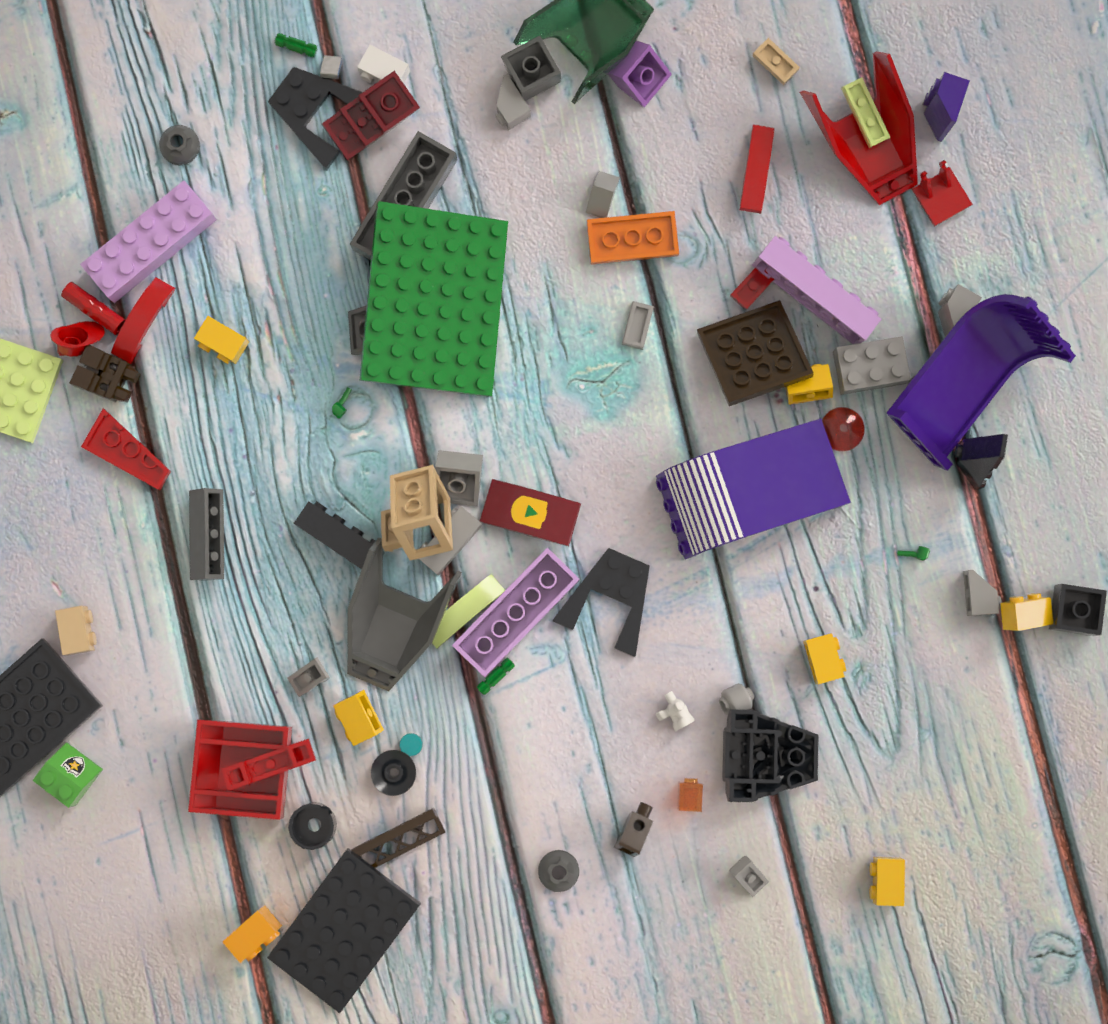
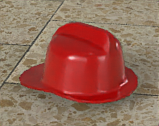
M83 321L55 328L52 330L50 337L57 344L59 356L77 357L83 354L87 345L100 341L105 331L99 323Z

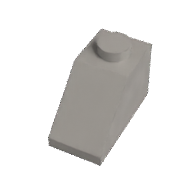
M505 74L496 105L497 114L495 115L502 126L506 125L508 130L531 117V110L508 74Z
M974 570L963 571L967 616L999 614L1002 601L1001 597L997 594V590Z

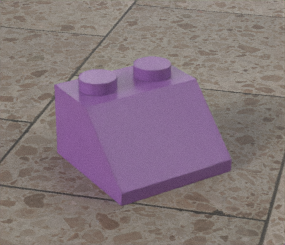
M636 40L629 45L607 72L618 88L643 107L650 102L672 75L649 44Z

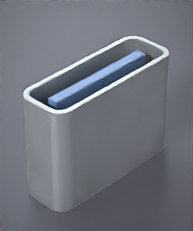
M324 55L320 71L321 77L339 79L342 57Z

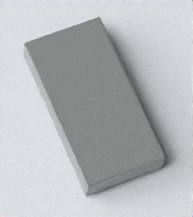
M632 301L622 345L643 350L654 306Z

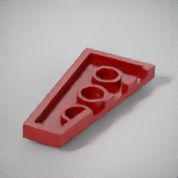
M104 408L81 445L85 450L158 490H161L171 473L170 469Z

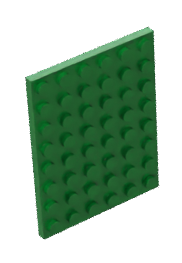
M381 201L376 203L359 381L486 397L492 396L508 221Z

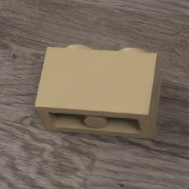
M88 606L55 610L62 655L69 656L95 651L94 645L97 644L95 633L91 630L90 623H93V615L91 610H88Z

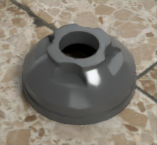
M174 125L163 132L160 137L159 147L161 154L168 162L174 165H185L197 157L200 150V141L191 128L184 125ZM181 136L183 144L180 147H173L171 145L173 137Z
M551 851L540 861L538 866L539 879L551 891L563 892L569 890L575 885L579 877L578 862L567 851ZM559 865L565 868L566 874L562 879L553 877L552 869L555 866Z

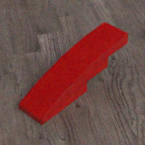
M753 124L739 209L741 211L762 213L775 128Z

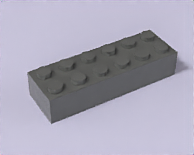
M417 131L350 242L352 250L371 260L376 203L378 201L429 209L457 162L456 152Z

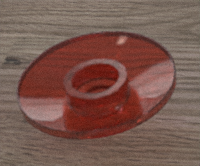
M838 407L830 410L823 417L822 422L832 449L848 451L855 448L862 441L865 432L864 422L854 410ZM841 424H845L847 426L846 432H842L840 430Z

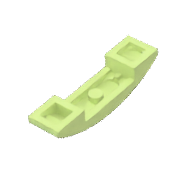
M492 574L445 611L432 642L436 648H439L505 591Z

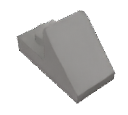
M318 657L288 677L298 697L330 679Z
M743 856L729 870L752 897L769 883L767 878L747 856Z

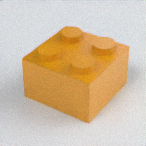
M264 905L223 940L222 943L239 963L244 959L249 962L262 950L261 944L264 943L267 946L280 935L278 929L282 925Z

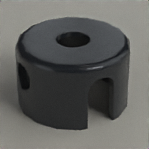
M312 802L304 804L294 811L289 819L288 830L291 839L296 845L303 849L314 850L323 847L331 841L336 833L337 822L335 814L329 807L322 803ZM317 818L320 820L321 828L318 831H311L308 828L310 819Z

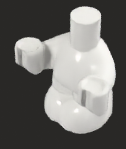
M672 691L664 695L669 704L665 710L656 713L659 721L671 717L675 732L695 721L694 717L688 712L684 702L677 699Z

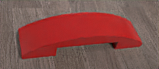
M157 277L149 284L125 320L111 350L113 355L129 364L132 363L142 346L140 344L162 306L165 308L176 289L175 287Z
M306 739L225 767L221 771L227 789L230 791L316 761L310 739Z

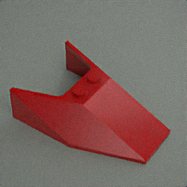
M876 51L873 53L875 99L873 101L890 135L889 139L869 148L853 113L833 122L823 112L816 93L803 90L800 94L834 155L876 203L881 205L918 185L913 111L891 55Z

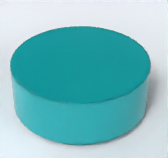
M409 733L402 737L400 741L402 752L409 756H415L422 750L423 742L417 734Z

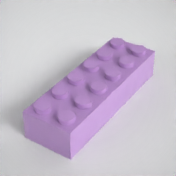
M183 180L80 265L113 303H116L217 219L185 180Z
M774 236L752 266L756 267L768 279L770 277L774 278L773 283L851 344L864 342L882 320L878 316V312L870 306H864L860 302L861 299L854 293L845 291L843 285L838 280H831L825 275L826 272L820 266H813L807 261L808 258L802 252H795L789 247V242L784 238Z
M546 548L452 646L486 677L580 579L552 551Z

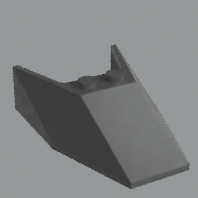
M378 537L368 551L348 606L347 674L390 691L432 644L462 572L457 571L431 601L426 602L387 586L383 582L382 538Z

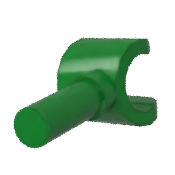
M347 387L341 399L332 406V413L338 419L347 411L342 405L352 391L349 387Z
M919 546L917 552L898 550L897 556L914 557L924 561L928 558L930 549Z

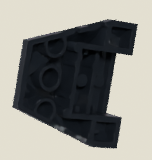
M730 709L727 717V727L723 731L722 778L726 782L725 792L727 801L754 802L768 795L772 796L787 789H794L818 781L819 735L781 722L776 718L760 714V712L755 710Z

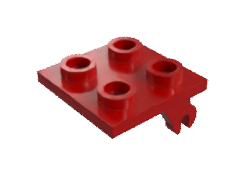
M945 160L939 162L940 170L938 175L927 178V172L923 171L920 173V184L912 188L914 195L934 227L973 205L952 169L946 167Z

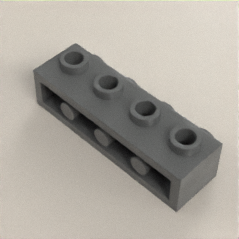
M202 488L189 491L190 580L211 581L224 579L223 489Z

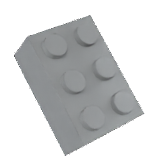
M903 336L836 347L833 351L840 395L904 385L911 380Z

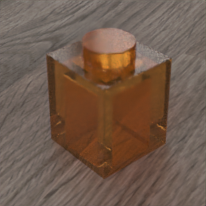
M684 778V782H678L677 809L679 811L702 812L703 784L697 783L698 779Z

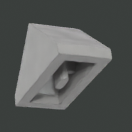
M602 171L598 172L591 190L586 213L601 218L608 216L620 177Z

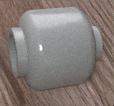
M738 683L722 691L719 704L726 715H728L730 709L751 710L754 695L749 687L745 688L742 684Z

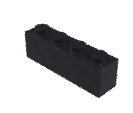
M308 501L293 524L362 569L368 551L375 543V540L367 541L362 537L364 533L355 526L351 529L344 525L346 520L337 514H334L333 517L325 512L327 508L316 501L312 504Z

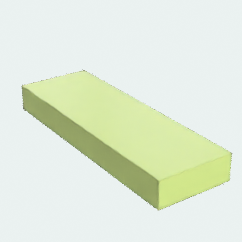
M861 77L843 86L841 90L868 147L870 148L889 139L890 135L863 78Z

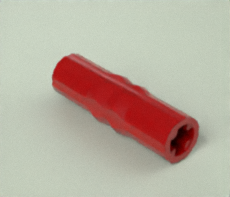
M74 282L68 283L61 293V297L114 335L120 332L125 319Z

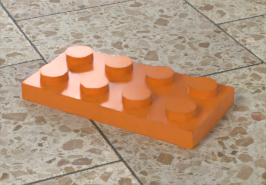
M675 211L587 219L591 265L679 256Z

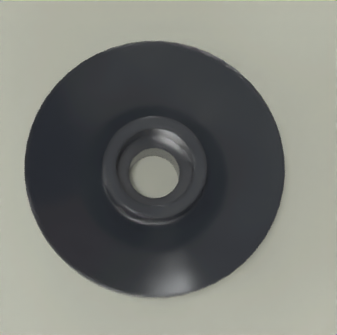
M385 751L374 760L371 767V779L374 786L383 794L390 796L401 795L407 792L414 784L416 766L412 758L402 751ZM392 768H396L399 772L396 777L390 774Z

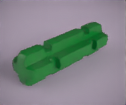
M281 33L276 35L274 42L276 46L282 48L285 46L288 50L300 54L306 53L307 56L315 57L317 53V46L315 44H307L306 41L290 36L287 38L286 35Z
M509 658L502 661L500 667L497 666L485 678V681L477 685V689L483 695L487 694L492 686L494 687L506 676L507 671L510 672L515 667V664Z

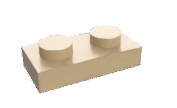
M769 38L752 55L783 85L800 69Z

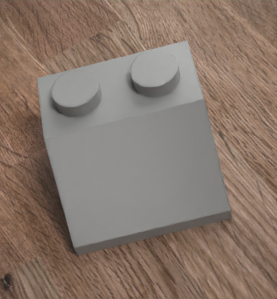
M960 284L954 289L949 288L938 303L941 305L938 315L945 337L959 319L977 305L982 298Z
M438 450L435 470L450 497V503L478 506L483 455Z

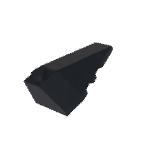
M1008 434L967 438L956 445L954 457H957L956 464L974 489L980 490L984 488L987 481L984 479H990L993 469H997L1004 459Z

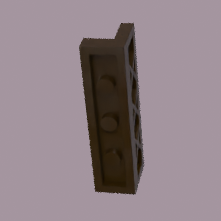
M432 808L351 850L361 858V855L369 851L377 853L375 863L371 864V866L376 868L438 837L446 831L435 809ZM434 819L439 831L433 834L423 832L424 824ZM421 825L420 830L414 829ZM408 831L418 833L416 842L413 844L402 842L404 833ZM421 834L427 836V837H425V838L419 840ZM401 835L400 840L394 839ZM388 841L398 843L395 853L391 855L381 852L384 843ZM400 845L407 846V847H405V848L399 850ZM380 846L379 851L375 850L374 848ZM380 855L385 856V858L379 860Z

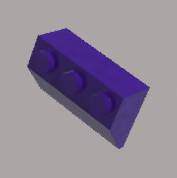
M946 72L943 73L940 79L936 78L934 85L931 86L929 93L927 92L923 101V106H926L924 116L939 142L943 141L956 123L970 80Z

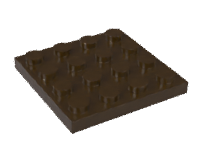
M780 300L697 329L698 337L729 407L813 377L814 372Z

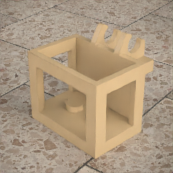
M430 465L390 475L391 509L381 511L382 548L384 551L393 552L394 549L403 548L409 560L452 551L450 497L434 466ZM444 503L445 528L438 517L437 504ZM430 525L440 544L415 550L413 529Z

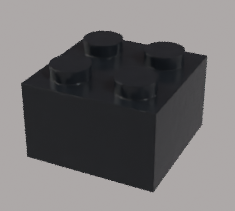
M1069 584L1054 585L1052 600L1053 624L1049 625V629L1089 636H1101L1107 590Z

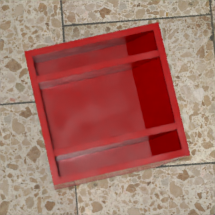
M197 720L188 812L277 820L284 818L288 771L228 791L221 769L291 745L292 727L231 721Z

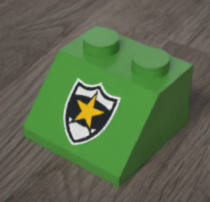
M67 742L44 764L32 781L70 808L78 804L103 769Z

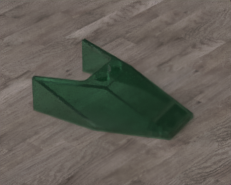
M554 0L523 21L513 43L521 45L538 36L542 40L557 38L588 71L571 101L575 105L627 57L654 8L646 0Z

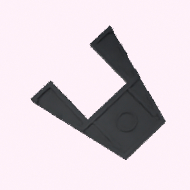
M293 67L268 100V103L304 143L312 155L322 164L324 169L328 170L340 152L308 130L306 126L330 94L347 105L363 92Z
M608 548L554 617L553 622L573 630L590 590L596 591L632 607L614 648L635 657L650 565Z

